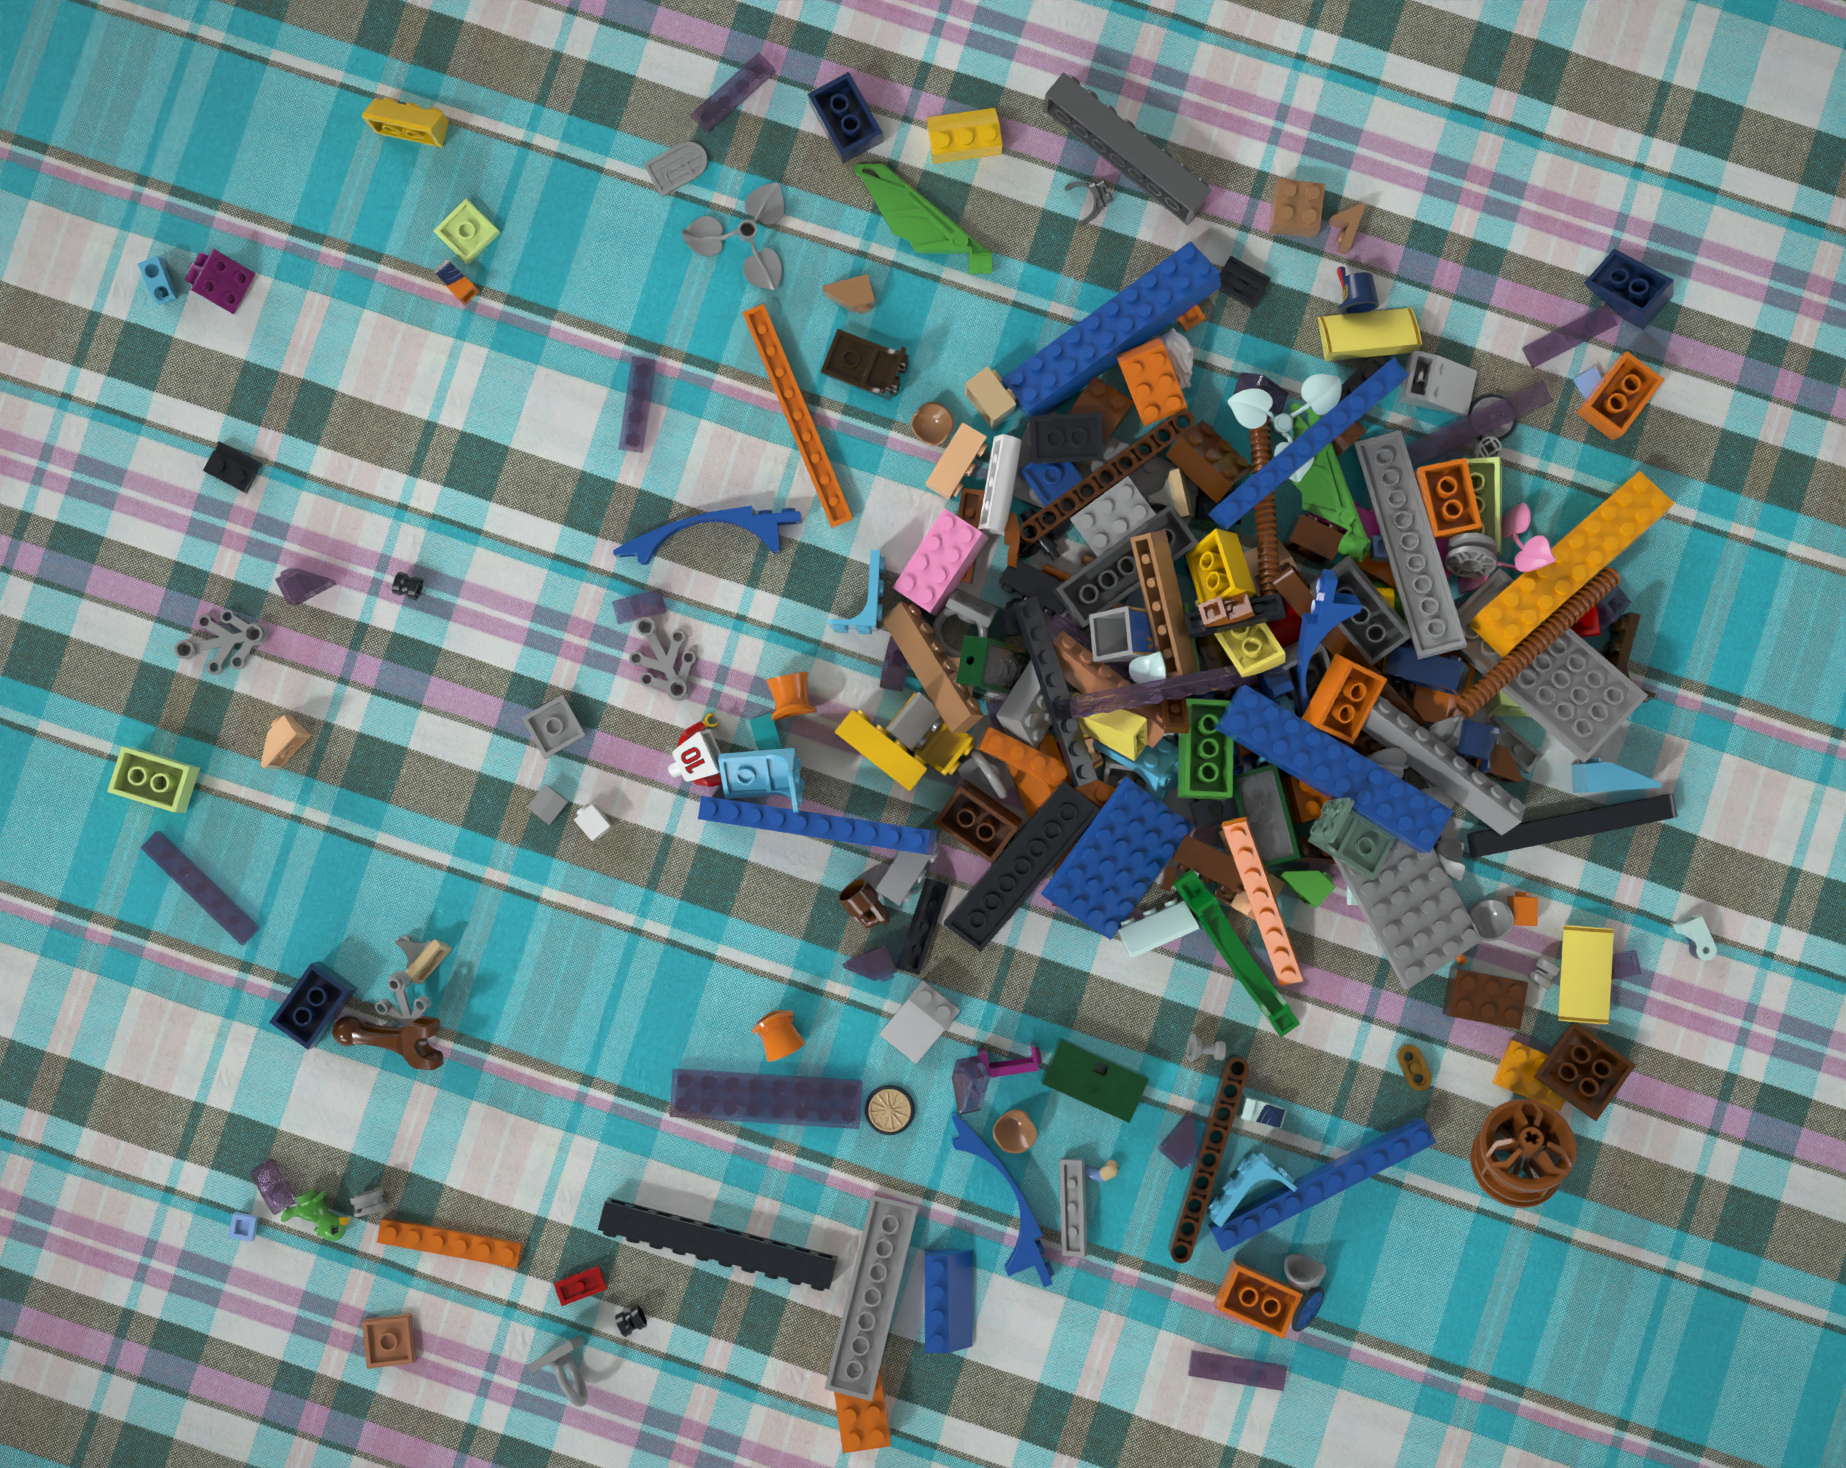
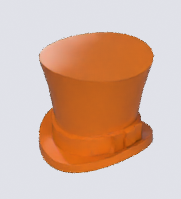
M808 671L765 680L776 705V711L772 714L771 721L818 712L817 708L812 707L808 700Z
M792 1010L770 1012L759 1019L752 1028L753 1035L758 1032L759 1037L762 1039L767 1062L788 1056L806 1044L804 1038L792 1024L794 1021L792 1017L794 1012Z

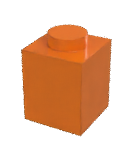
M1515 892V896H1507V905L1514 916L1513 925H1538V897H1531L1530 892Z

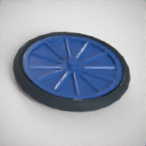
M1321 1287L1311 1289L1299 1303L1291 1324L1295 1332L1304 1330L1317 1315L1324 1299V1290Z

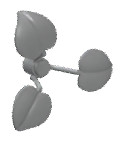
M779 183L763 185L749 194L745 202V211L755 218L743 220L739 224L738 229L721 235L722 226L720 222L713 217L704 216L694 220L681 232L685 243L693 251L703 256H714L720 253L722 250L721 240L738 235L741 241L750 242L754 256H749L743 265V273L747 281L754 286L772 291L778 287L782 273L780 259L769 248H765L758 253L754 239L757 233L755 223L758 220L765 225H772L777 223L784 214V200Z
M1459 714L1439 720L1430 727L1428 732L1439 741L1445 743L1448 748L1457 754L1462 720L1464 719ZM1386 748L1367 757V759L1400 779L1404 775L1403 769L1408 768L1406 763L1407 754L1400 748ZM1422 776L1429 788H1424L1420 791L1452 809L1455 800L1436 785L1433 786L1432 782Z

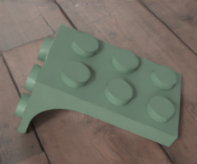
M1329 799L1321 809L1322 814L1319 820L1312 826L1310 830L1311 836L1308 841L1370 880H1375L1396 837L1352 810L1351 808L1354 805L1353 799Z

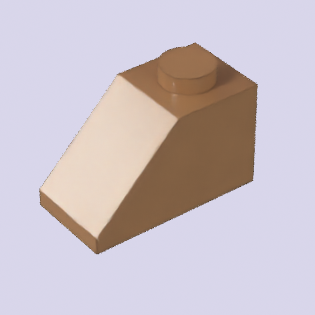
M868 274L822 286L825 297L853 313H867L875 307Z

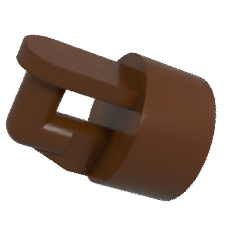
M866 878L854 880L839 894L838 902L852 918L860 922L865 928H871L879 923L886 924L890 922L888 911L878 900V893ZM869 909H871L874 913L871 916H869L866 912Z

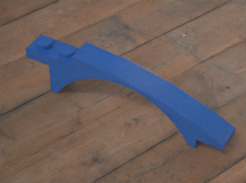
M752 506L712 511L667 524L614 549L613 553L617 558L637 556L638 563L648 565L658 548L680 530L700 523L721 522L736 525L750 531L759 537L774 554H781L779 526L802 524L800 511H796L795 508L781 509V513H772V510H760L757 515H754V508Z
M1323 569L1321 578L1317 579V598L1312 601L1311 613H1303L1297 649V695L1301 719L1311 702L1306 690V674L1314 650L1331 629L1345 619L1360 613L1362 607L1357 595L1335 593L1338 579L1334 571Z
M957 1112L951 1113L959 1133L958 1137L952 1139L955 1150L975 1154L991 1163L1004 1175L1016 1195L1020 1209V1229L1015 1247L1004 1264L1007 1275L1011 1276L1035 1265L1043 1287L1052 1285L1051 1276L1055 1274L1050 1262L1045 1263L1041 1254H1044L1045 1250L1040 1239L1035 1240L1043 1236L1042 1230L1023 1192L1000 1158L974 1128Z

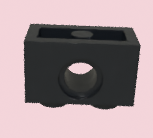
M1234 791L1232 798H1193L1194 802L1188 803L1198 831L1222 824L1225 821L1240 818ZM1213 801H1218L1221 804L1222 809L1218 814H1213L1210 810V805Z

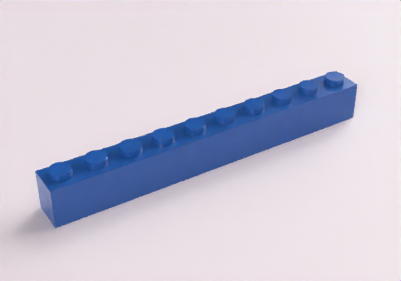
M1393 357L1209 513V516L1222 530L1227 531L1397 388L1409 374Z
M701 796L698 814L699 820L926 855L934 854L937 831L801 810L793 812V809Z
M1417 1117L1296 1179L1293 1182L1298 1187L1296 1191L1284 1185L1233 1211L1222 1227L1218 1226L1215 1222L1208 1224V1227L1219 1248L1224 1252L1432 1146L1436 1141L1426 1122Z

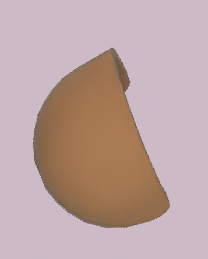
M927 402L915 412L910 424L913 433L919 440L931 446H938L953 431L954 419L950 411L942 404Z
M1015 1109L1006 1112L997 1120L993 1127V1137L998 1146L1005 1152L1021 1153L1031 1148L1035 1143L1037 1131L1029 1115L1024 1110Z

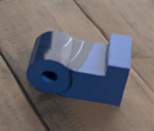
M1281 665L1257 674L1265 696L1272 701L1286 696L1294 690L1291 680H1287Z

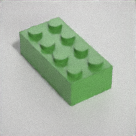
M1186 699L1190 729L1188 734L1179 733V798L1228 799L1233 797V740L1214 729L1230 701Z

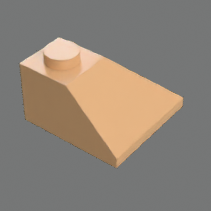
M287 715L277 717L272 722V728L267 733L261 766L264 769L280 770L311 736L292 716Z

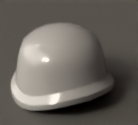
M1290 1254L1284 1261V1271L1287 1275L1288 1283L1299 1291L1309 1292L1311 1289L1318 1287L1322 1278L1326 1275L1327 1268L1323 1263L1317 1262L1304 1254Z

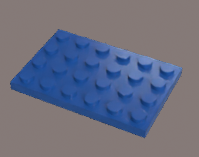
M1125 776L1041 894L1111 940L1121 927V922L1127 919L1180 846L1184 836L1188 835L1194 825Z

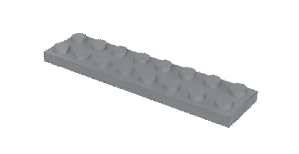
M874 1195L871 1197L825 1385L826 1390L872 1401L918 1211L917 1206Z

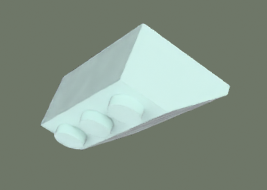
M1175 898L1165 902V907L1158 911L1156 908H1152L1143 912L1144 917L1135 920L1132 917L1121 922L1122 926L1118 929V932L1128 954L1134 958L1199 929L1185 901H1178Z

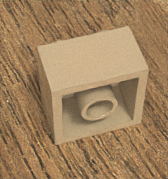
M987 366L965 382L964 394L993 430L1014 414L1015 401L1017 399L1009 388L1005 390L1000 383L1002 378L997 371H991Z

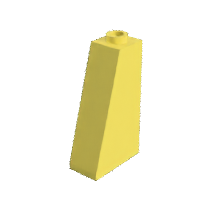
M1077 692L1071 696L1083 733L1133 761L1137 759L1148 744L1146 718Z

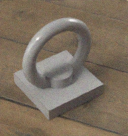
M956 588L950 596L946 608L936 616L932 626L933 635L943 645L946 656L961 658L962 650L951 648L943 640L941 629L944 621L949 616L957 614L960 619L971 624H977L978 637L988 638V627L995 617L998 608Z
M973 750L971 753L972 758L957 767L961 777L971 782L993 799L997 797L1001 799L1006 798L1007 790L1015 786L1007 764L985 752Z
M582 1334L528 1364L531 1373L550 1364L562 1391L569 1401L577 1407H583L587 1403L588 1393L583 1377L572 1361L573 1359L569 1352L586 1343ZM564 1367L567 1369L570 1376L572 1377L577 1389V1393L571 1386L565 1374Z

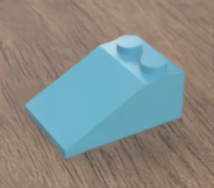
M1591 758L1585 763L1579 759V764L1571 765L1573 793L1661 788L1660 782L1612 762L1602 763V758Z

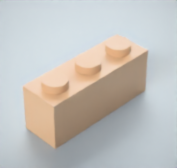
M962 422L926 481V487L948 500H951L952 496L957 497L964 486L961 484L965 475L969 477L976 466L973 462L977 455L982 457L988 445L985 444L987 437Z

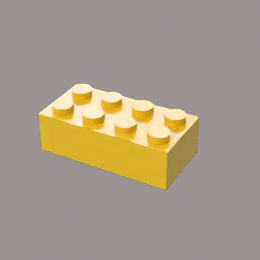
M860 709L857 713L851 710L835 733L911 792L928 769L924 767L927 762L917 754L913 757L906 752L908 747L898 739L895 742L891 741L888 738L889 732L879 724L876 727L872 726L869 723L870 717Z

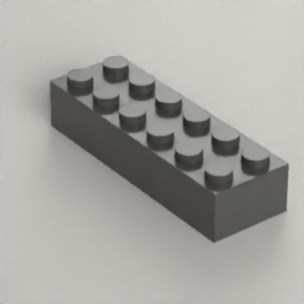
M1171 504L1052 590L1080 629L1090 623V614L1107 611L1141 586L1130 540L1131 537L1166 530L1173 562L1199 543Z

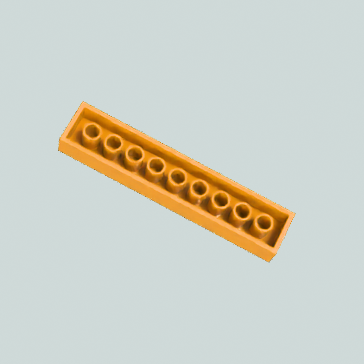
M1639 471L1551 548L1556 560L1555 562L1536 570L1524 572L1474 617L1469 626L1504 658L1550 618L1553 613H1556L1563 604H1566L1572 596L1576 595L1589 581L1597 576L1600 571L1611 564L1658 522L1675 503Z

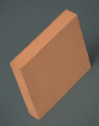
M411 1313L362 1320L367 1369L416 1362Z

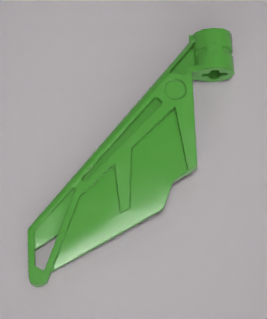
M857 164L854 166V173L863 179L893 235L908 240L915 253L968 254L969 274H992V250L984 248L885 164ZM873 169L879 178L863 173V170Z
M1293 403L1290 411L1293 413L1303 406ZM1309 408L1306 409L1305 412L1309 415V426L1299 415L1295 416L1293 441L1320 420L1322 416L1315 414ZM1330 443L1314 457L1312 466L1301 481H1292V483L1302 493V508L1305 511L1347 530L1339 544L1338 552L1345 556H1350L1358 562H1362L1370 549L1371 540L1367 539L1333 445Z

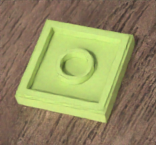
M467 198L433 230L467 265L500 234V231Z

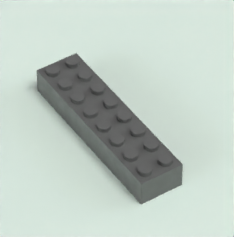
M1063 72L1045 94L1043 111L1188 226L1208 199L1211 192L1208 183L1202 178L1197 179L1190 173V169L1183 163L1178 164L1173 160L1172 155L1166 149H1160L1154 145L1151 137L1147 134L1139 133L1131 121L1128 119L1123 120L1119 117L1116 110L1112 106L1104 105L1099 101L1098 96L1093 91L1084 89L1077 78L1072 75L1068 76Z

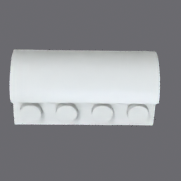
M1006 434L995 436L978 527V530H981L985 535H1004L1009 518L1022 441Z

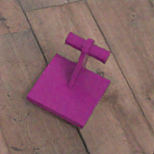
M213 249L209 256L199 251L194 263H190L189 267L191 269L184 280L193 285L191 288L193 292L234 314L256 273Z

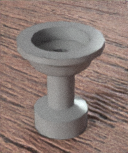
M1191 1033L1187 1043L1188 1061L1193 1062L1201 1054H1211L1215 1060L1223 1061L1226 1054V1044L1222 1041H1216L1214 1045L1202 1044L1201 1039L1196 1034Z

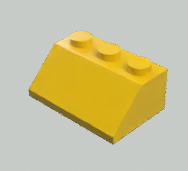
M384 97L383 100L375 98L362 114V118L377 134L443 148L449 120L440 109L429 107L427 110L420 108L419 105L407 102L404 105L394 99Z
M995 108L926 117L933 164L1002 155L1000 124Z
M1216 528L1185 554L1200 604L1219 596L1225 600L1246 591L1250 598L1256 593L1236 533Z

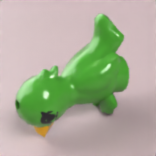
M312 1189L296 1197L299 1205L288 1207L284 1210L281 1221L286 1222L292 1217H300L318 1225V1227L313 1229V1231L317 1232V1236H321L329 1241H337L344 1236L350 1217L333 1215L329 1212L323 1200L328 1192L323 1191L317 1195L315 1189Z

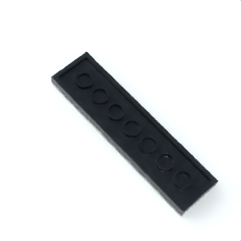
M1063 778L944 920V925L981 952L1098 815L1101 807Z

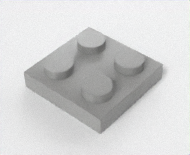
M563 694L522 717L544 759L551 757L587 736Z

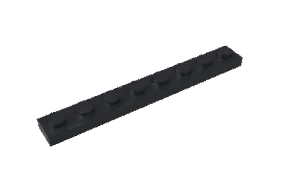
M1038 597L1015 603L1013 607L1073 787H1080L1095 781L1097 776Z

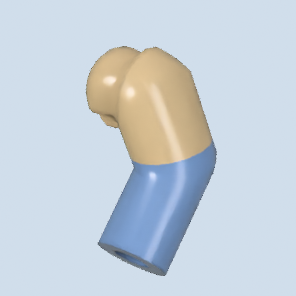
M1108 1160L1106 1166L1101 1169L1086 1165L1085 1177L1105 1182L1116 1177L1119 1172V1165L1114 1160Z

